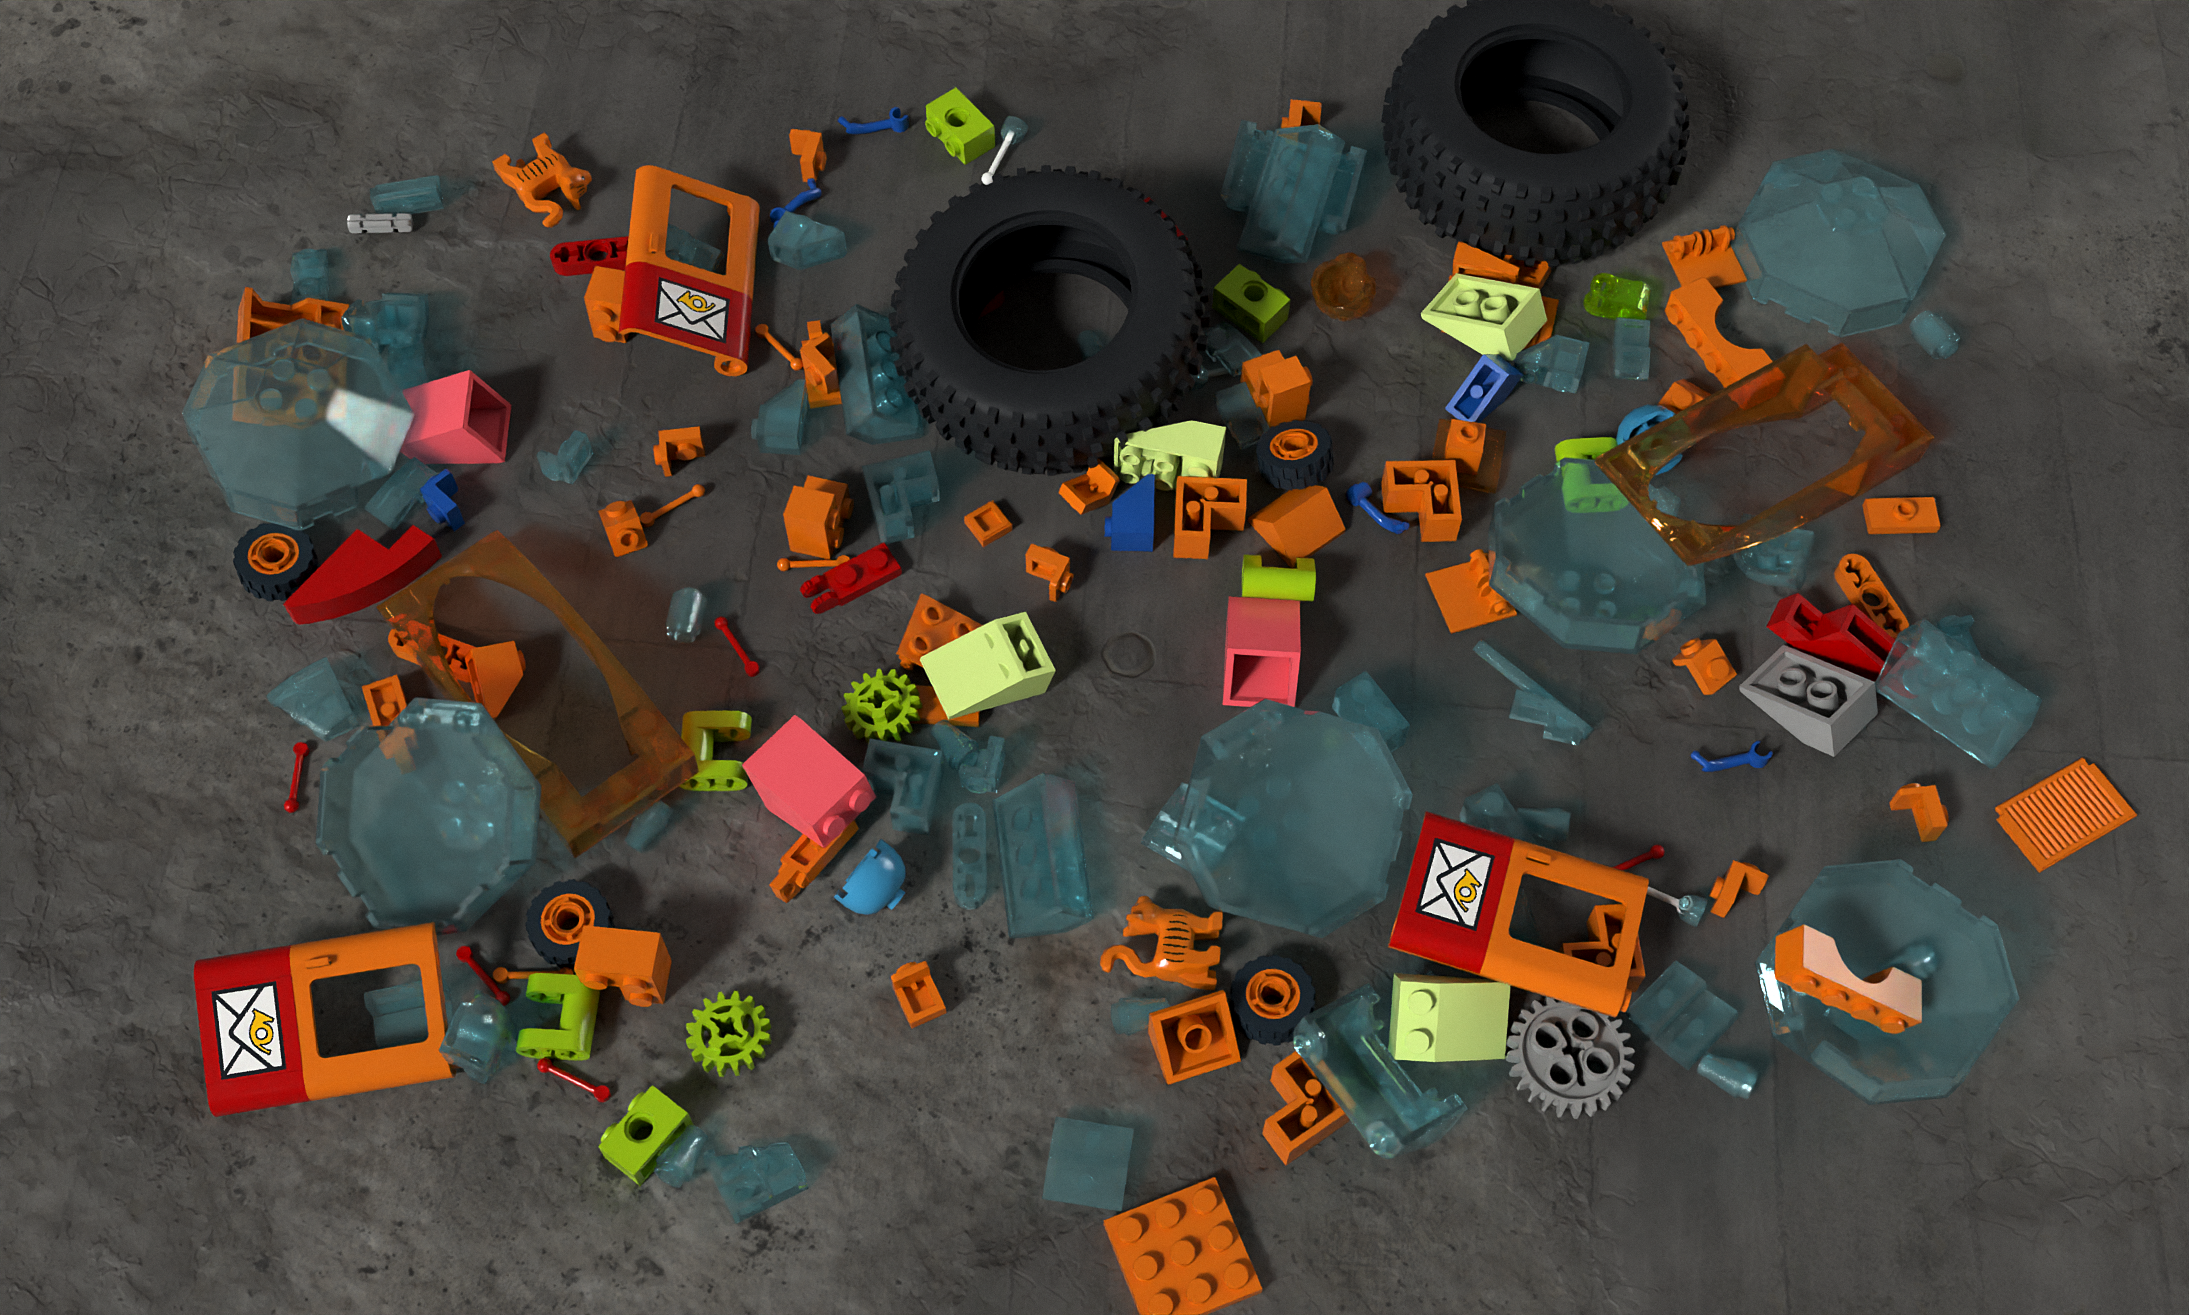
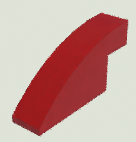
M414 525L390 549H387L359 529H356L283 605L292 620L298 625L335 619L362 610L405 588L425 573L442 555L434 538Z
M1796 593L1779 600L1766 626L1799 651L1874 681L1876 688L1908 698L1917 697L1930 670L1853 604L1823 614L1803 596Z

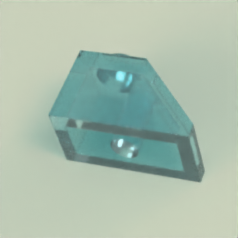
M805 379L796 380L760 405L758 419H753L751 426L752 439H757L760 453L800 455L808 405Z

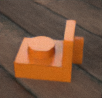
M700 426L658 431L659 445H653L656 466L662 465L665 477L672 476L671 460H691L696 457H705V445Z

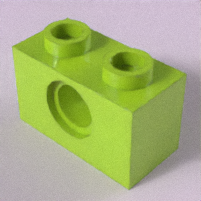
M956 87L926 105L927 120L925 125L927 130L933 137H938L945 144L949 154L953 157L957 156L964 165L995 147L994 125Z
M1238 264L1214 287L1212 308L1262 343L1288 320L1290 299L1282 290L1272 287L1262 280L1256 272L1249 271L1241 264Z
M653 1085L646 1093L640 1092L631 1101L628 1107L629 1112L619 1123L615 1122L606 1129L601 1137L602 1143L598 1146L605 1159L639 1186L645 1182L693 1126L689 1114ZM645 1126L653 1128L648 1138L644 1140L634 1139L638 1129Z

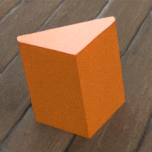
M1318 485L1305 487V489L1289 490L1248 518V522L1291 568L1295 567L1296 557L1309 558L1344 534L1346 530L1327 487Z
M1224 990L1149 1013L1148 1034L1168 1085L1241 1061Z

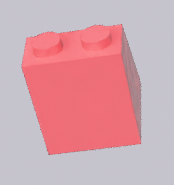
M471 370L404 389L402 392L395 448L416 464H486L505 462L512 405Z
M1229 596L1226 622L1223 705L1295 710L1301 655L1300 601Z
M796 715L786 722L742 764L766 808L824 849L877 798L866 776Z

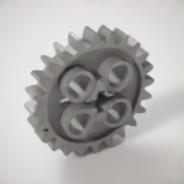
M1547 996L1544 999V1007L1534 1000L1530 1005L1531 1013L1524 1009L1520 1012L1518 1016L1520 1022H1514L1510 1029L1514 1035L1509 1036L1506 1041V1046L1514 1050L1507 1053L1505 1060L1517 1063L1511 1068L1509 1075L1512 1077H1522L1517 1090L1529 1088L1532 1091L1528 1098L1529 1103L1540 1098L1543 1100V1112L1552 1104L1556 1106L1557 1117L1561 1118L1567 1108L1571 1110L1573 1118L1577 1119L1581 1114L1582 1108L1592 1117L1597 1111V1105L1606 1111L1611 1105L1610 1098L1618 1101L1623 1094L1620 1088H1626L1631 1081L1625 1074H1631L1635 1067L1633 1063L1627 1061V1059L1633 1056L1635 1050L1623 1046L1628 1042L1631 1035L1630 1033L1619 1034L1617 1031L1623 1023L1621 1019L1610 1022L1607 1019L1608 1015L1563 1001L1556 1003L1553 998ZM1555 1024H1560V1025H1561V1027H1562V1029H1563V1035H1562L1561 1031L1559 1030V1028H1558L1557 1026H1555ZM1572 1027H1583L1589 1033V1037H1579L1574 1033ZM1536 1037H1547L1552 1042L1553 1047L1544 1048L1540 1046L1536 1041ZM1565 1049H1566V1051H1567V1053H1568L1567 1055H1564V1054H1563V1052H1564ZM1571 1055H1576L1575 1061ZM1587 1062H1597L1603 1068L1604 1073H1593L1588 1068ZM1559 1072L1563 1074L1568 1083L1563 1085L1557 1084L1552 1080L1550 1073ZM1577 1076L1580 1079V1081L1583 1084H1585V1086H1580L1578 1084Z

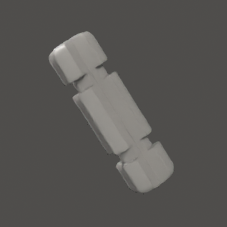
M367 213L366 217H363L362 214H350L347 218V227L350 233H364V230H367V233H394L395 229H398V232H411L413 230V219L410 213H397V216H393V213Z

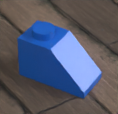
M1483 354L1445 409L1458 420L1480 423L1505 401L1524 374L1499 354Z
M1147 474L1112 503V516H1105L1104 537H1111V551L1153 552L1155 474Z

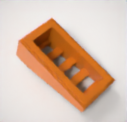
M1458 241L1453 259L1452 276L1458 273L1518 285L1519 267Z

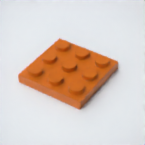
M1215 1177L1104 1220L1103 1225L1139 1315H1208L1262 1293V1286Z

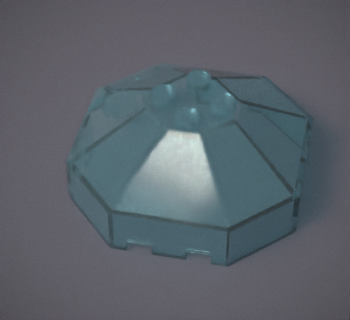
M1829 149L1773 161L1738 223L1735 238L1731 241L1730 245L1747 278L1745 283L1753 300L1765 305L1768 300H1772L1787 307L1784 312L1785 314L1808 324L1813 318L1829 325V333L1838 337H1845L1902 323L1946 233L1919 184L1835 149Z
M303 318L209 354L182 411L187 433L193 444L198 448L213 480L222 491L231 512L299 531L314 526L315 519L332 513L335 517L356 508L359 503L357 487L391 474L415 416L369 337Z
M1564 457L1555 463L1551 473L1545 477L1541 474L1537 475L1520 486L1519 493L1510 500L1504 497L1494 505L1488 530L1489 586L1562 648L1637 655L1707 603L1703 555L1699 541L1692 533H1682L1674 527L1681 505L1680 498L1664 485H1660L1657 489L1644 480L1646 471L1635 463Z
M414 698L388 726H361L345 742L348 748L338 758H330L321 767L316 845L323 855H332L341 869L336 874L351 896L361 897L370 911L365 916L374 928L392 929L435 922L437 936L466 932L536 863L541 785L482 703Z
M1264 699L1201 736L1173 842L1209 907L1323 938L1385 900L1389 884L1385 883L1391 861H1396L1403 834L1402 831H1399L1404 810H1409L1413 794L1378 728L1347 721L1320 711L1302 710Z
M1901 859L1824 866L1755 961L1772 1037L1868 1105L1948 1098L1964 1082L1976 1060L1985 1051L1999 1030V1026L2019 1000L1998 924L1984 915L1978 919L1960 906L1962 903L1961 899L1937 883L1929 886L1913 875L1912 871L1914 868ZM1805 924L1834 938L1842 961L1861 980L1890 967H1895L1922 980V1023L1906 1028L1901 1033H1886L1880 1027L1864 1020L1855 1019L1851 1014L1839 1008L1825 1005L1821 1000L1806 993L1797 992L1791 986L1776 980V936Z

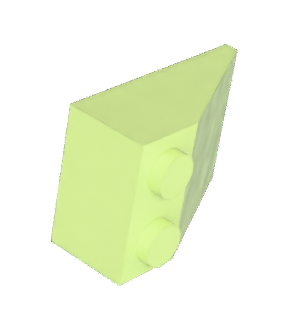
M1458 273L1451 278L1421 312L1423 320L1482 355L1499 354L1507 361H1513L1547 321L1539 288Z
M1394 973L1389 1052L1395 1060L1426 1062L1505 1059L1511 985L1492 979Z

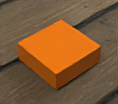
M994 500L964 516V523L983 547L1012 531L1011 522Z

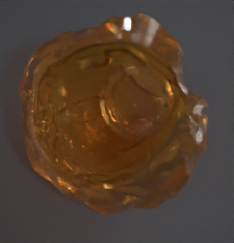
M1352 252L1339 254L1335 259L1323 262L1314 270L1310 283L1316 306L1331 319H1338L1339 321H1351L1355 318H1360L1373 306L1377 286L1375 283L1376 279L1370 277L1367 273L1365 261Z

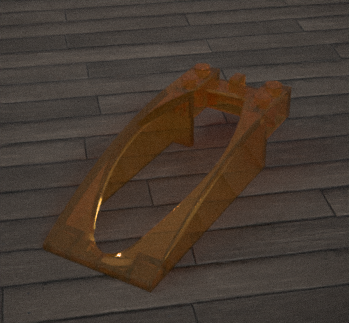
M1843 343L1819 355L1805 344L1599 455L1594 463L1687 566L1749 549L1827 514L1919 462L1935 437ZM1832 400H1835L1851 416L1848 424L1856 432L1861 428L1866 432L1846 465L1740 525H1711L1697 523L1694 519L1691 521L1683 520L1661 512L1656 508L1658 502L1655 499L1651 501L1649 498L1648 488L1650 481L1670 460L1690 446L1720 432L1759 423L1802 418Z
M498 530L490 533L376 607L537 818H544L574 858L580 856L699 772L695 754L637 682L564 597ZM457 576L481 577L514 588L551 610L603 674L616 707L629 754L632 756L637 753L639 758L610 776L606 781L582 797L556 763L535 753L503 732L466 694L444 656L434 618V602L439 588L444 583L448 585L451 583L449 579Z

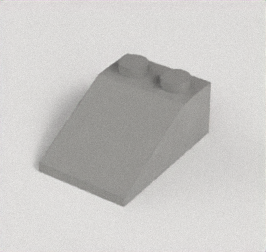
M1782 645L1739 686L1742 694L1803 744L1833 757L1878 714L1874 681L1786 645Z

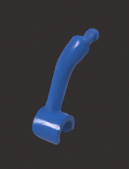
M898 107L890 110V119L863 124L849 123L842 116L838 119V122L847 128L846 132L848 134H867L889 128L900 133L906 131L909 126L908 115L900 118L901 111Z
M813 178L807 181L811 190L801 192L784 208L776 207L771 211L770 219L774 223L773 227L776 233L782 234L789 229L788 216L804 203L818 199L822 195L821 189L816 187V182Z
M1368 483L1354 484L1347 490V500L1353 506H1361L1383 528L1396 534H1401L1404 530L1409 529L1408 522H1401L1384 515L1367 499L1372 495V489Z
M1756 741L1747 753L1710 760L1709 762L1698 751H1693L1690 756L1703 766V772H1715L1744 764H1750L1754 768H1763L1767 765L1773 752L1770 751L1766 756H1759L1755 751L1761 741Z

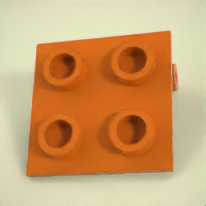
M1723 225L1718 229L1711 230V232L1708 229H1704L1701 233L1695 231L1691 235H1676L1673 240L1662 242V246L1681 287L1704 276L1714 289L1747 282V278L1730 245V241L1735 238V232L1732 227L1728 228L1726 225Z
M1482 549L1473 551L1470 554L1471 560L1469 562L1425 574L1451 634L1517 616V612L1492 557L1488 553H1484Z
M921 593L896 652L901 660L900 666L907 670H913L914 666L917 665L923 667L920 661L922 656L983 625Z

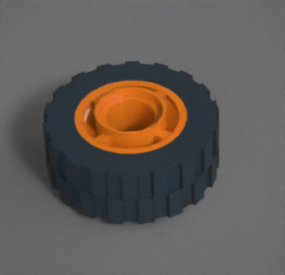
M1306 420L1282 422L1275 427L1269 428L1266 433L1260 436V441H1257L1256 453L1260 475L1262 478H1265L1266 483L1274 485L1275 488H1284L1286 490L1305 489V487L1317 485L1321 480H1325L1327 475L1333 470L1334 454L1331 435L1329 436L1327 429H1323L1318 423L1314 424Z
M273 521L269 524H260L254 529L251 528L244 537L238 540V545L234 548L233 552L235 556L233 563L244 589L248 593L251 592L254 597L258 599L263 598L266 601L287 600L319 567L318 558L309 535L305 534L299 526L295 527L292 523L288 522L279 523V521Z
M568 879L565 882L557 881L554 882V885L543 888L541 893L533 898L531 901L532 905L526 913L527 922H525L530 942L540 957L543 956L546 962L551 965L556 964L559 968L572 967L574 969L583 925L615 928L612 921L614 919L613 913L601 892L596 887H591L589 883L585 881L577 882L575 879ZM570 918L579 919L577 926L573 929H561L566 920Z
M1263 955L1257 957L1254 961L1250 960L1245 963L1244 968L1239 969L1235 974V981H1232L1230 991V1013L1232 1020L1235 1019L1236 1027L1239 1031H1243L1250 1040L1259 1041V1044L1266 1045L1268 1043L1273 1044V1046L1281 1045L1283 1042H1292L1295 1037L1301 1036L1305 1032L1306 1026L1310 1025L1312 1021L1316 995L1315 987L1312 986V978L1309 974H1306L1305 968L1300 964L1294 963L1292 959L1288 957L1286 959L1281 958L1279 955H1272L1271 957ZM1273 995L1279 997L1282 1001L1271 1005L1263 999Z

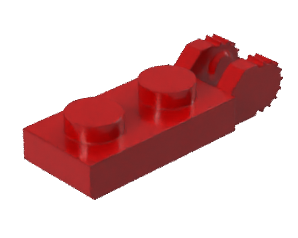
M883 542L826 571L823 575H816L807 580L800 587V592L804 598H810L815 594L830 589L831 592L818 596L810 604L815 614H821L838 605L843 606L901 576L902 569Z

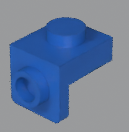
M444 469L438 475L432 476L420 488V491L428 506L427 511L434 521L439 525L445 523L455 532L465 522L457 504L450 499L458 491V486L453 474L448 469Z

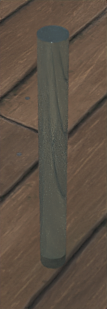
M1480 640L1475 645L1473 651L1584 740L1591 735L1594 730L1593 727L1486 642Z

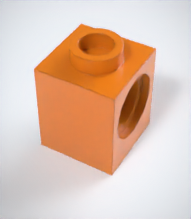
M1451 419L1445 445L1444 460H1455L1458 473L1477 475L1483 454L1486 424Z

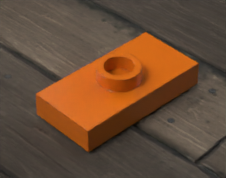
M1934 497L1865 499L1862 504L1868 534L1937 533L1941 527Z

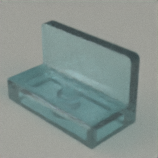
M437 175L380 184L370 189V198L376 213H393V216H397V213L415 214L444 209L441 181Z
M442 977L448 1031L453 1033L456 1028L450 987ZM422 980L364 993L365 1007L373 1017L375 1039L379 1048L428 1038Z

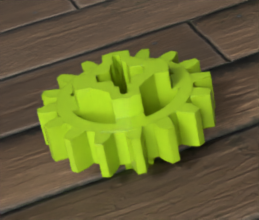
M881 668L877 669L876 677L871 678L867 673H864L863 683L860 684L855 681L851 683L854 693H844L847 704L841 706V710L845 716L844 721L847 727L853 731L858 740L865 736L868 745H872L876 738H880L882 745L886 746L888 738L892 736L896 741H901L900 732L904 730L911 733L913 729L910 721L920 720L917 709L922 708V703L918 696L919 692L916 685L911 684L906 674L899 678L895 669H891L888 676H884Z
M738 991L733 992L731 999H725L724 994L718 992V1001L712 1003L707 998L703 999L706 1008L703 1012L693 1009L692 1014L697 1022L686 1024L688 1033L693 1035L686 1039V1043L689 1049H694L691 1053L695 1062L703 1060L702 1066L704 1071L709 1072L716 1066L719 1077H724L727 1069L732 1068L734 1074L740 1076V1066L745 1064L749 1069L753 1070L755 1066L752 1059L755 1056L765 1058L766 1054L761 1045L771 1044L770 1034L766 1033V1031L771 1029V1024L768 1018H763L766 1012L762 1005L754 1008L755 1001L752 996L749 995L744 1001H741ZM749 1020L754 1024L753 1037L746 1031L749 1026ZM735 1029L737 1035L734 1034L733 1036L730 1033ZM705 1030L712 1036L708 1042V1048L704 1045ZM721 1032H726L728 1034L725 1035V1037L723 1038Z

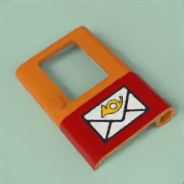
M647 165L639 167L635 174L618 333L626 335L630 332H636L716 356L714 368L718 373L725 376L743 375L748 369L760 206L756 200L749 196L741 195L657 166ZM671 188L694 195L697 198H703L727 206V212L730 216L726 275L707 271L666 256L665 248Z
M1428 811L1425 812L1388 948L1614 1018L1617 1017L1619 1011H1627L1632 990L1627 989L1626 986L1647 894L1648 878ZM1530 874L1621 902L1625 906L1624 920L1612 967L1601 966L1523 942L1509 935V926L1523 875Z
M435 922L199 959L194 964V983L207 1098L210 1111L215 1117L453 1078L456 1076V1069L462 1068L461 1048L459 1045H453L452 1040L449 1038ZM416 964L420 967L428 1025V1038L424 1042L324 1058L320 1055L311 990L315 980Z

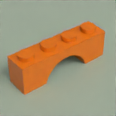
M1704 276L1671 291L1665 313L1670 323L1676 325L1684 335L1689 347L1695 349L1702 358L1707 370L1714 373L1721 382L1726 394L1733 398L1741 408L1773 393L1782 372L1762 348L1746 349L1738 347L1727 341L1720 334L1715 320L1723 299Z
M1805 924L1776 936V980L1791 986L1797 992H1803L1821 1000L1825 1005L1839 1008L1851 1014L1855 1019L1864 1020L1880 1027L1886 1033H1901L1906 1028L1922 1023V980L1895 967L1887 968L1861 980L1842 961L1834 938Z

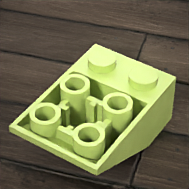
M1191 420L1152 428L1146 432L1126 434L1128 442L1125 443L1128 446L1123 450L1119 446L1120 441L1118 438H1115L1114 473L1119 479L1129 484L1139 482L1147 474H1155V487L1163 491H1176L1177 476L1219 478L1223 464L1226 427Z
M1026 612L995 619L920 658L948 720L1043 694L1046 692L1056 671Z

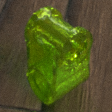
M1600 273L1593 277L1590 283L1591 291L1586 294L1583 300V306L1589 314L1620 321L1627 325H1640L1644 323L1651 296V289L1646 283L1627 280L1608 273ZM1606 282V286L1604 290H1602L1601 287L1603 283ZM1602 299L1601 306L1597 307L1599 300Z

